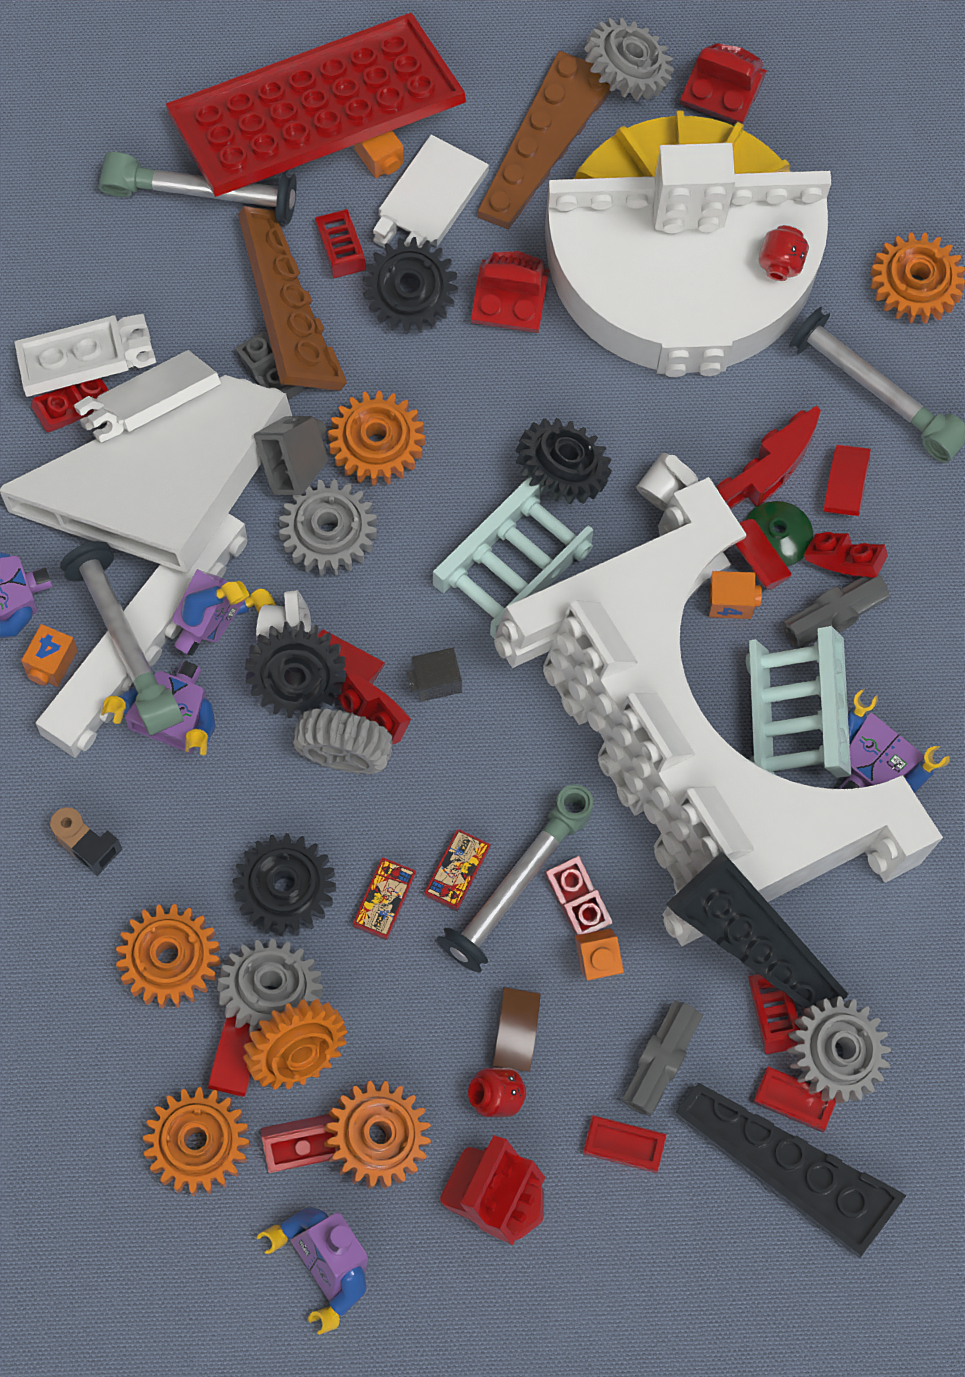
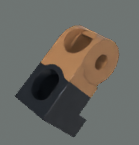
M65 807L59 809L51 817V830L59 844L96 876L123 850L119 840L107 830L99 837L85 825L80 813L73 808Z

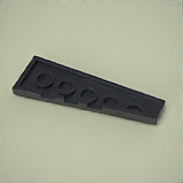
M720 852L666 903L678 917L703 935L705 934L725 951L734 955L743 964L763 976L768 982L785 992L804 1008L812 1005L816 1006V1002L826 998L830 1002L831 999L836 997H842L844 1000L849 995L723 852Z
M701 1083L695 1086L675 1112L676 1117L859 1258L862 1257L906 1197L899 1190L865 1172L862 1173L843 1163V1160L830 1153L826 1154L808 1144V1141L797 1135L789 1134L758 1114H752L745 1107Z

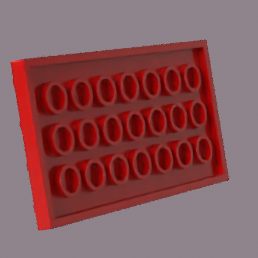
M412 12L168 102L166 103L169 117L215 197L463 104L466 102L465 91Z

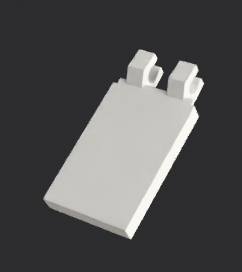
M430 135L379 208V217L381 219L373 229V233L376 234L373 242L385 248L384 244H389L400 227L410 232V235L404 242L406 247L410 246L413 237H416L419 248L427 240L430 241V244L438 247L488 174L489 164Z
M144 314L123 317L119 321H117L116 315L14 341L26 397L128 371V368L133 367V365L142 368L156 363Z
M187 350L97 396V399L87 396L76 403L74 407L81 416L90 409H94L93 414L80 419L82 426L86 430L96 428L107 422L103 429H97L93 432L95 438L103 442L120 435L124 429L130 432L221 385L216 371Z

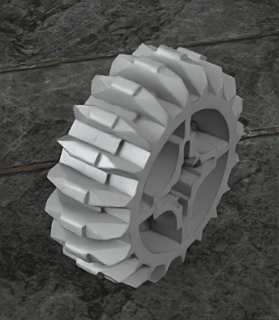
M328 708L306 711L300 716L294 730V748L301 756L308 758L311 762L321 764V767L326 766L335 770L353 772L358 775L360 773L369 775L381 772L382 769L386 768L387 761L390 760L392 753V735L387 732L388 730L383 726H379L376 721H369L366 717L356 716L353 712L332 711Z

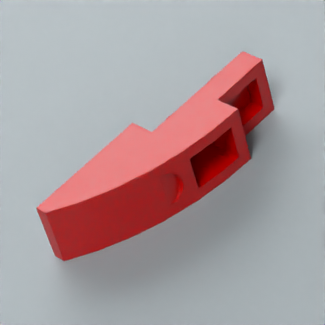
M817 405L807 412L801 410L789 420V425L780 431L773 429L767 433L761 440L762 444L758 458L750 461L743 468V473L734 479L728 477L716 486L730 509L746 498H749L757 507L785 484L804 458L813 439L821 412Z

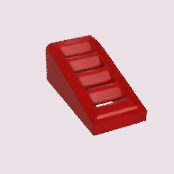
M348 209L315 217L333 279L365 271L366 259ZM340 221H343V222H344L343 225H339V226H335V227H331V228H327V229H326V227H325V225H328V224H332V223H336V222H340ZM347 231L345 235L329 238V235ZM350 241V244L336 248H333L332 246L335 244ZM350 251H353L354 253L339 258L336 257V255Z
M760 974L748 976L765 1054L787 1051L788 1048L797 1046V1041L789 1037V1033L801 1030L794 1022L798 1017L793 999L782 990L761 994L760 989L775 986ZM779 1001L784 1002L783 1005L764 1008L763 1005ZM787 1016V1020L768 1023L767 1020Z

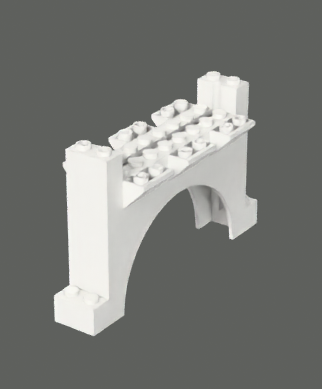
M709 477L673 493L658 525L660 537L506 606L494 638L498 654L502 658H506L511 667L514 668L549 651L543 665V672L547 682L551 686H555L560 693L562 705L568 715L574 716L579 725L588 721L593 730L599 731L603 737L604 743L598 753V762L603 773L606 776H610L617 786V794L622 804L626 807L629 806L634 816L644 811L648 820L652 824L657 825L661 834L653 846L655 857L660 866L667 868L672 876L676 894L720 852H723L736 865L767 902L864 852L868 856V862L872 870L880 874L886 883L919 866L943 838L903 775L881 784L855 789H827L795 783L758 767L740 755L714 730L701 712L687 683L681 661L680 625L683 609L688 599L704 583L710 580L712 571H724L730 567L731 564L723 551L746 537L743 528ZM667 906L662 914L665 928L673 938H677L681 946L703 936L701 932L678 917Z

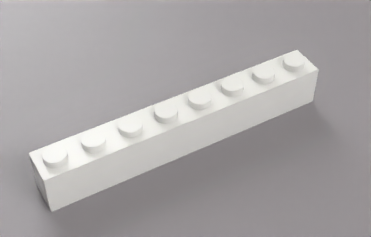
M227 514L189 573L160 564L123 611L150 667L158 661L162 653L161 647L169 638L174 639L182 629L172 619L196 570L199 569L222 578L228 561L232 556H239L246 547L248 540L246 539L245 524L231 514ZM107 631L36 721L41 736L74 758L77 757L81 750L86 751L91 747L96 739L97 734L95 732L103 722L108 723L115 714L112 712L105 713L104 716L101 715L105 698L108 696H120L134 686L109 631Z

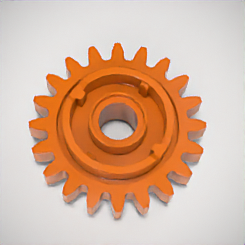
M909 232L907 242H904L900 236H896L893 246L889 243L884 244L882 253L876 254L875 264L872 265L870 275L874 278H872L870 287L878 289L875 300L881 301L886 299L883 309L885 312L896 308V319L907 313L909 323L914 322L916 315L921 316L924 324H927L930 314H933L937 320H941L943 312L951 313L955 303H959L963 295L961 291H964L965 279H963L965 267L958 266L961 255L949 256L953 246L950 244L940 248L941 237H937L930 243L925 232L920 241L916 240L912 232ZM918 275L921 276L924 280H916L912 276Z
M380 390L376 393L374 400L370 399L367 392H363V402L361 403L355 398L350 397V409L339 406L340 418H331L333 429L328 431V439L332 442L329 444L330 454L336 455L335 465L342 466L346 464L344 468L346 476L357 471L358 483H361L367 475L371 477L373 486H376L379 476H382L387 484H391L392 473L403 479V467L414 470V458L422 459L423 456L421 446L425 445V435L421 433L424 432V423L417 421L418 410L408 412V400H404L397 405L395 393H392L388 400H383ZM375 434L385 437L378 442L369 439L370 436Z
M160 904L157 905L156 916L151 917L146 910H143L144 922L142 924L133 919L129 921L134 933L121 932L120 934L122 940L128 945L116 947L117 954L125 957V959L118 961L116 966L119 971H128L121 977L123 984L128 985L135 982L131 987V994L135 997L145 991L143 996L144 1003L149 1005L154 997H157L161 1009H164L169 998H172L176 1008H180L181 996L183 995L192 1003L195 1002L193 990L198 989L206 993L208 990L203 979L216 980L217 978L215 972L209 967L221 964L219 957L211 955L220 950L219 942L209 941L215 936L213 927L202 930L206 924L205 917L202 915L192 921V908H187L183 915L180 916L176 904L171 906L169 914L164 913ZM174 949L178 952L177 958L171 963L159 961V956L164 950Z
M301 999L298 1007L293 1008L290 1003H287L284 1011L279 1013L273 1010L271 1012L272 1018L269 1021H259L262 1029L261 1031L250 1032L249 1035L253 1042L244 1045L248 1054L243 1056V1059L253 1079L259 1080L262 1087L270 1083L273 1090H276L284 1083L288 1090L293 1086L294 1082L298 1081L303 1086L307 1078L311 1076L318 1078L320 1077L319 1071L321 1069L332 1067L329 1061L330 1058L341 1056L337 1047L346 1045L347 1042L343 1036L348 1033V1030L337 1009H333L329 1002L322 1005L319 999H315L308 1006L305 999Z
M368 1081L364 1086V1094L357 1086H354L350 1089L352 1100L344 1095L337 1099L343 1110L332 1108L328 1114L336 1120V1123H328L324 1126V1130L333 1133L334 1137L327 1140L324 1145L337 1148V1152L329 1160L330 1162L343 1160L344 1164L340 1168L339 1174H345L349 1170L354 1171L352 1176L353 1184H356L365 1176L367 1189L375 1186L377 1178L380 1180L382 1187L387 1189L391 1186V1176L397 1183L401 1184L406 1180L403 1169L413 1175L418 1171L413 1160L423 1161L426 1159L427 1155L419 1147L429 1145L431 1140L421 1136V1132L431 1127V1125L427 1122L418 1121V1118L426 1110L425 1108L413 1110L411 1105L414 1103L416 1096L412 1095L403 1100L401 1098L403 1093L402 1086H399L391 1094L389 1093L388 1081L381 1083L378 1091L375 1090L372 1081ZM371 1126H379L384 1130L386 1135L384 1144H377L370 1138L369 1129Z
M201 1087L197 1088L194 1098H190L187 1091L182 1089L180 1102H176L173 1097L168 1095V1110L159 1106L154 1108L160 1120L146 1121L147 1126L152 1131H155L154 1134L143 1136L144 1143L154 1145L144 1152L145 1158L157 1159L151 1165L150 1170L153 1174L164 1170L160 1179L163 1185L175 1179L174 1190L177 1193L182 1191L185 1184H189L192 1196L196 1195L199 1185H203L206 1192L212 1194L213 1181H217L225 1188L227 1184L224 1174L229 1173L237 1177L239 1173L233 1163H246L247 1161L246 1156L238 1150L250 1147L248 1139L239 1137L249 1131L248 1125L246 1123L236 1124L243 1114L240 1109L228 1112L232 1106V1100L229 1097L218 1104L219 1094L217 1090H213L209 1098L205 1099ZM202 1133L207 1136L206 1144L201 1149L192 1150L186 1146L187 1140L192 1134Z

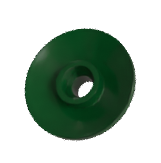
M771 501L757 506L749 513L746 520L753 519L756 521L787 567L798 563L804 558V554L813 539V528L809 518L801 509L787 502ZM775 525L785 528V532L777 533L773 527Z

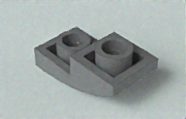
M265 331L235 348L237 355L257 385L266 388H276L286 393L288 400L304 391L303 386L280 383L270 339Z

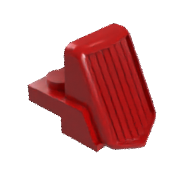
M714 43L703 48L699 53L684 89L680 104L735 125L737 122L744 124L767 73V70L762 69L763 61L741 47Z
M520 251L493 252L486 260L482 259L479 267L471 323L539 333L550 273L549 269H545L544 261Z
M493 1135L488 1147L483 1151L473 1147L463 1150L441 1194L440 1202L446 1209L476 1223L482 1231L510 1245H514L516 1240L523 1238L543 1221L544 1192L542 1184L546 1177L533 1160L520 1157L507 1139Z

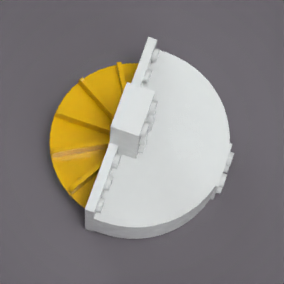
M678 110L675 116L647 120L628 128L621 126L617 129L614 136L592 152L582 166L578 168L574 179L549 180L545 240L548 266L559 298L579 327L593 340L623 359L656 369L657 374H666L668 377H680L686 373L700 372L704 376H714L726 371L728 366L742 362L774 343L796 320L806 304L826 245L828 231L827 196L831 186L830 171L790 172L791 165L787 160H781L766 144L744 131V124L739 122L733 126L710 118L684 116V111ZM778 226H791L803 233V237L808 242L809 250L800 275L787 278L786 281H776L766 275L767 271L760 266L758 262L759 254L767 232L777 229Z

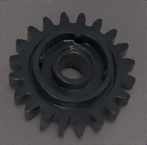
M416 237L411 239L409 247L405 246L401 238H398V248L395 250L388 243L384 244L387 255L382 256L380 253L375 252L373 256L378 265H366V270L373 277H365L362 280L363 285L372 288L363 293L364 299L375 300L368 307L370 313L381 310L378 322L381 324L390 318V329L392 331L397 328L399 323H402L405 334L409 333L410 327L413 324L416 325L419 333H423V322L425 321L435 328L436 321L434 316L438 315L446 319L447 313L443 306L454 307L455 301L447 296L448 294L458 293V286L449 284V282L457 279V273L454 271L446 272L452 265V260L449 258L440 261L443 249L440 247L431 253L429 240L421 248L418 247ZM409 278L416 279L420 283V287L413 293L404 292L401 289V284L404 280Z
M546 418L542 419L540 425L533 422L528 430L525 429L515 449V452L519 454L516 463L524 466L520 474L532 476L529 485H541V495H545L549 491L553 493V499L556 502L563 495L568 504H572L575 497L584 504L588 497L594 500L598 493L603 491L612 472L608 468L611 458L603 456L606 450L605 446L594 445L598 438L597 436L587 437L585 435V427L579 430L574 429L573 421H569L567 426H563L559 418H556L552 425Z
M286 621L281 633L271 626L269 628V638L259 634L257 646L251 645L249 648L248 656L250 658H247L245 663V670L249 672L246 674L245 681L247 684H253L251 689L252 696L263 694L260 706L265 707L270 703H274L273 714L275 715L282 708L287 709L288 718L293 717L296 709L300 710L301 715L308 711L309 707L322 710V702L332 706L334 704L333 694L341 695L343 684L341 682L346 680V670L343 669L345 668L346 658L339 656L340 644L329 646L331 642L330 633L318 637L317 625L313 626L309 632H306L303 621L299 622L296 630H292L290 624ZM291 667H299L303 670V672L293 673L288 669Z
M289 833L285 834L281 844L277 843L274 835H270L269 847H265L260 841H256L258 853L255 855L249 851L244 852L248 865L236 864L237 872L243 877L234 878L232 881L235 888L242 889L234 894L235 902H245L240 907L241 915L245 916L253 913L250 918L252 927L264 921L263 929L265 934H268L273 926H277L280 937H284L288 926L292 927L296 936L299 935L300 923H304L308 928L313 929V915L320 919L325 918V912L321 905H333V898L325 893L336 891V883L326 881L335 876L334 868H323L329 862L328 855L323 854L316 857L319 851L318 844L316 843L305 849L304 836H301L296 844H291ZM283 878L291 879L295 883L289 891L285 892L277 890L275 884Z

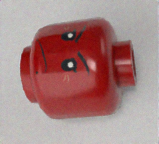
M782 225L778 226L777 229L767 232L758 262L767 271L766 275L776 281H786L787 278L800 275L809 250L808 242L800 230Z
M483 1068L476 1073L468 1087V1098L471 1105L479 1115L486 1118L512 1117L516 1115L523 1106L527 1093L523 1079L512 1068Z

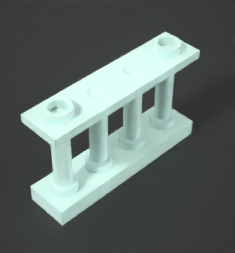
M531 476L433 571V586L444 594L451 586L453 588L459 587L494 618L491 621L490 635L495 638L506 607L503 608L467 576V570L475 562L478 564L483 563L518 593L507 605L509 606L548 588L576 559L578 561L583 560L593 547V529L589 525L576 536L540 505L541 485L530 486ZM524 514L526 516L531 515L567 546L554 560L516 529V522ZM500 538L510 541L543 570L529 584L491 552V546Z
M832 626L818 628V641L814 643V646L769 653V650L756 639L749 640L750 653L746 655V667L751 675L754 756H751L750 761L774 774V771L822 764L823 767L837 778L851 776L844 638ZM817 660L819 663L820 676H817L816 680L770 688V668ZM819 695L821 697L822 710L818 711V715L772 722L771 702ZM817 729L823 732L824 745H821L818 750L773 756V736Z

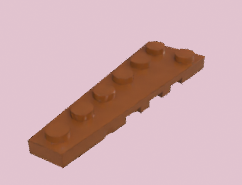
M560 50L558 51L478 209V218L509 230L533 198L535 191L548 178L551 169L566 154L568 146L577 135L581 134L586 127V122L595 111H598L612 92L610 91V84L607 82L600 83V73L590 71L594 65L593 63Z
M244 206L238 213L280 383L341 391L347 384L345 375L333 348L327 347L322 336V332L325 329L320 318H315L310 308L312 303L311 296L308 291L301 287L298 280L300 271L290 253L289 245L279 222L276 220L274 211Z

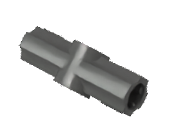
M878 575L877 577H862L842 589L834 587L826 591L814 601L812 606L783 621L782 627L787 639L792 646L798 649L818 640V628L832 626L838 633L846 630L859 619L860 615L889 599L890 594L887 584Z
M676 1000L670 1006L656 1035L653 1034L638 1063L640 1067L622 1099V1102L628 1105L629 1108L650 1117L653 1111H655L668 1082H672L687 1054L685 1050L703 1017L694 1007Z

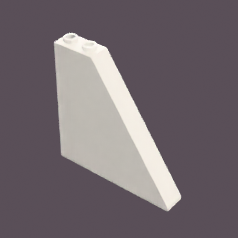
M224 375L219 378L221 385L130 432L124 429L120 435L103 442L95 439L4 484L0 488V494L9 513L91 541L107 542L112 548L189 573L262 463L254 434L283 417L292 416L286 393L276 388H266L253 384L246 379H237Z

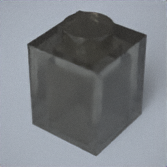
M454 647L411 657L412 669L406 670L410 691L417 690L420 702L462 693V678Z

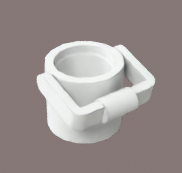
M661 453L636 488L650 503L665 512L673 493L699 481L696 474L675 455Z
M298 590L284 593L285 606H262L257 620L256 640L259 634L269 638V628L271 626L275 627L280 633L283 632L284 622L286 621L290 624L292 630L297 629L300 621H303L306 632L311 630L309 608Z

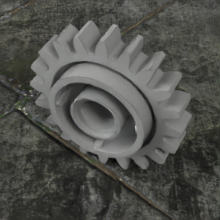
M609 18L606 24L599 22L587 38L588 42L584 50L588 52L585 60L594 63L590 71L600 73L599 82L609 83L610 91L621 90V95L624 98L628 93H632L636 101L639 100L641 95L647 100H650L653 94L658 97L671 81V74L674 71V68L670 66L673 58L664 55L668 49L667 46H659L657 43L659 37L649 35L647 27L643 29L637 28L635 21L629 27L623 18H620L617 24L613 19Z
M334 479L330 488H325L323 481L318 480L317 490L314 491L309 486L305 491V496L292 495L295 505L284 503L283 507L286 515L279 517L280 526L283 527V529L279 530L280 540L286 541L283 544L285 553L294 552L292 555L294 564L305 560L306 572H309L314 565H318L320 576H323L326 567H331L332 572L336 576L339 573V565L343 564L347 570L352 571L351 559L363 563L364 553L362 550L372 552L373 543L369 539L377 538V529L373 527L377 524V517L375 514H370L373 511L371 502L362 503L364 500L362 491L351 495L350 483L345 485L342 490H338L337 480ZM327 523L337 526L333 531L329 532L320 529L322 525Z
M275 939L270 940L268 948H264L259 940H255L254 951H251L245 945H241L240 957L231 953L228 965H222L221 978L218 979L219 1005H226V1018L237 1015L235 1027L239 1028L245 1023H249L250 1034V1032L261 1028L260 1020L269 1021L272 1018L271 1012L273 1010L279 1013L284 1011L287 1003H290L294 1008L298 1007L301 999H305L308 1006H310L315 999L321 998L323 985L319 984L321 972L313 971L314 959L302 961L303 949H299L293 954L290 953V942H286L281 949H278ZM265 986H272V987H275L276 989H275V990H267V989H265L264 987H265Z
M836 997L831 999L830 1002L827 998L816 1002V1006L812 1005L804 1009L806 1017L802 1016L795 1019V1024L801 1030L789 1033V1037L798 1043L797 1046L787 1049L788 1053L798 1055V1060L793 1062L790 1067L792 1069H803V1073L797 1081L801 1083L810 1080L809 1093L814 1094L822 1090V1101H829L834 1097L837 1104L848 1102V1099L852 1102L862 1099V1093L867 1095L875 1091L872 1083L877 1084L884 1081V1077L878 1070L890 1067V1064L883 1060L881 1055L890 1052L891 1048L880 1044V1040L886 1038L888 1033L876 1032L875 1028L880 1023V1018L868 1020L867 1016L870 1010L868 1006L856 1011L857 1002L855 999L844 1003L842 997ZM836 1042H838L843 1049L842 1058L839 1057L836 1053Z

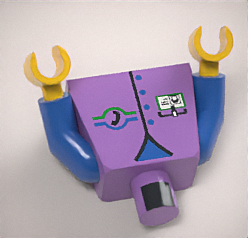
M0 552V638L17 636L32 619V615L37 613L38 609L32 594L53 586L46 567L25 573L19 556H11Z
M197 569L172 619L174 623L184 628L174 646L193 656L202 639L215 643L218 642L235 615L249 612V608L255 606L259 614L263 605L276 604L271 594L265 589H257L249 597L243 582H228L219 576Z
M182 661L175 676L163 671H157L154 674L158 684L170 688L184 722L149 736L135 705L138 695L135 686L120 696H108L105 698L101 710L102 716L108 712L114 713L113 723L119 724L122 721L123 714H126L125 719L130 730L190 754L193 753L195 747H200V755H206L207 743L216 728L213 705L207 700L205 689L195 685L202 670L197 665L188 661Z
M865 688L861 689L854 697L856 708L850 709L848 713L851 776H846V780L838 789L869 787L903 775L915 793L934 774L933 769L945 767L949 763L950 757H944L938 764L933 760V753L940 746L928 748L924 755L873 713L866 716L865 712L872 710L876 706L878 697L877 695L874 697L871 705H863L860 701V696Z
M307 1207L284 1220L281 1226L272 1225L257 1235V1240L267 1236L272 1242V1247L265 1251V1254H271L287 1243L288 1238L291 1239V1243L330 1302V1307L314 1311L308 1317L309 1323L319 1319L322 1320V1329L317 1332L320 1335L336 1329L340 1323L339 1315L343 1316L365 1294L367 1289L365 1272L368 1256L339 1212L328 1216L326 1212L320 1209Z

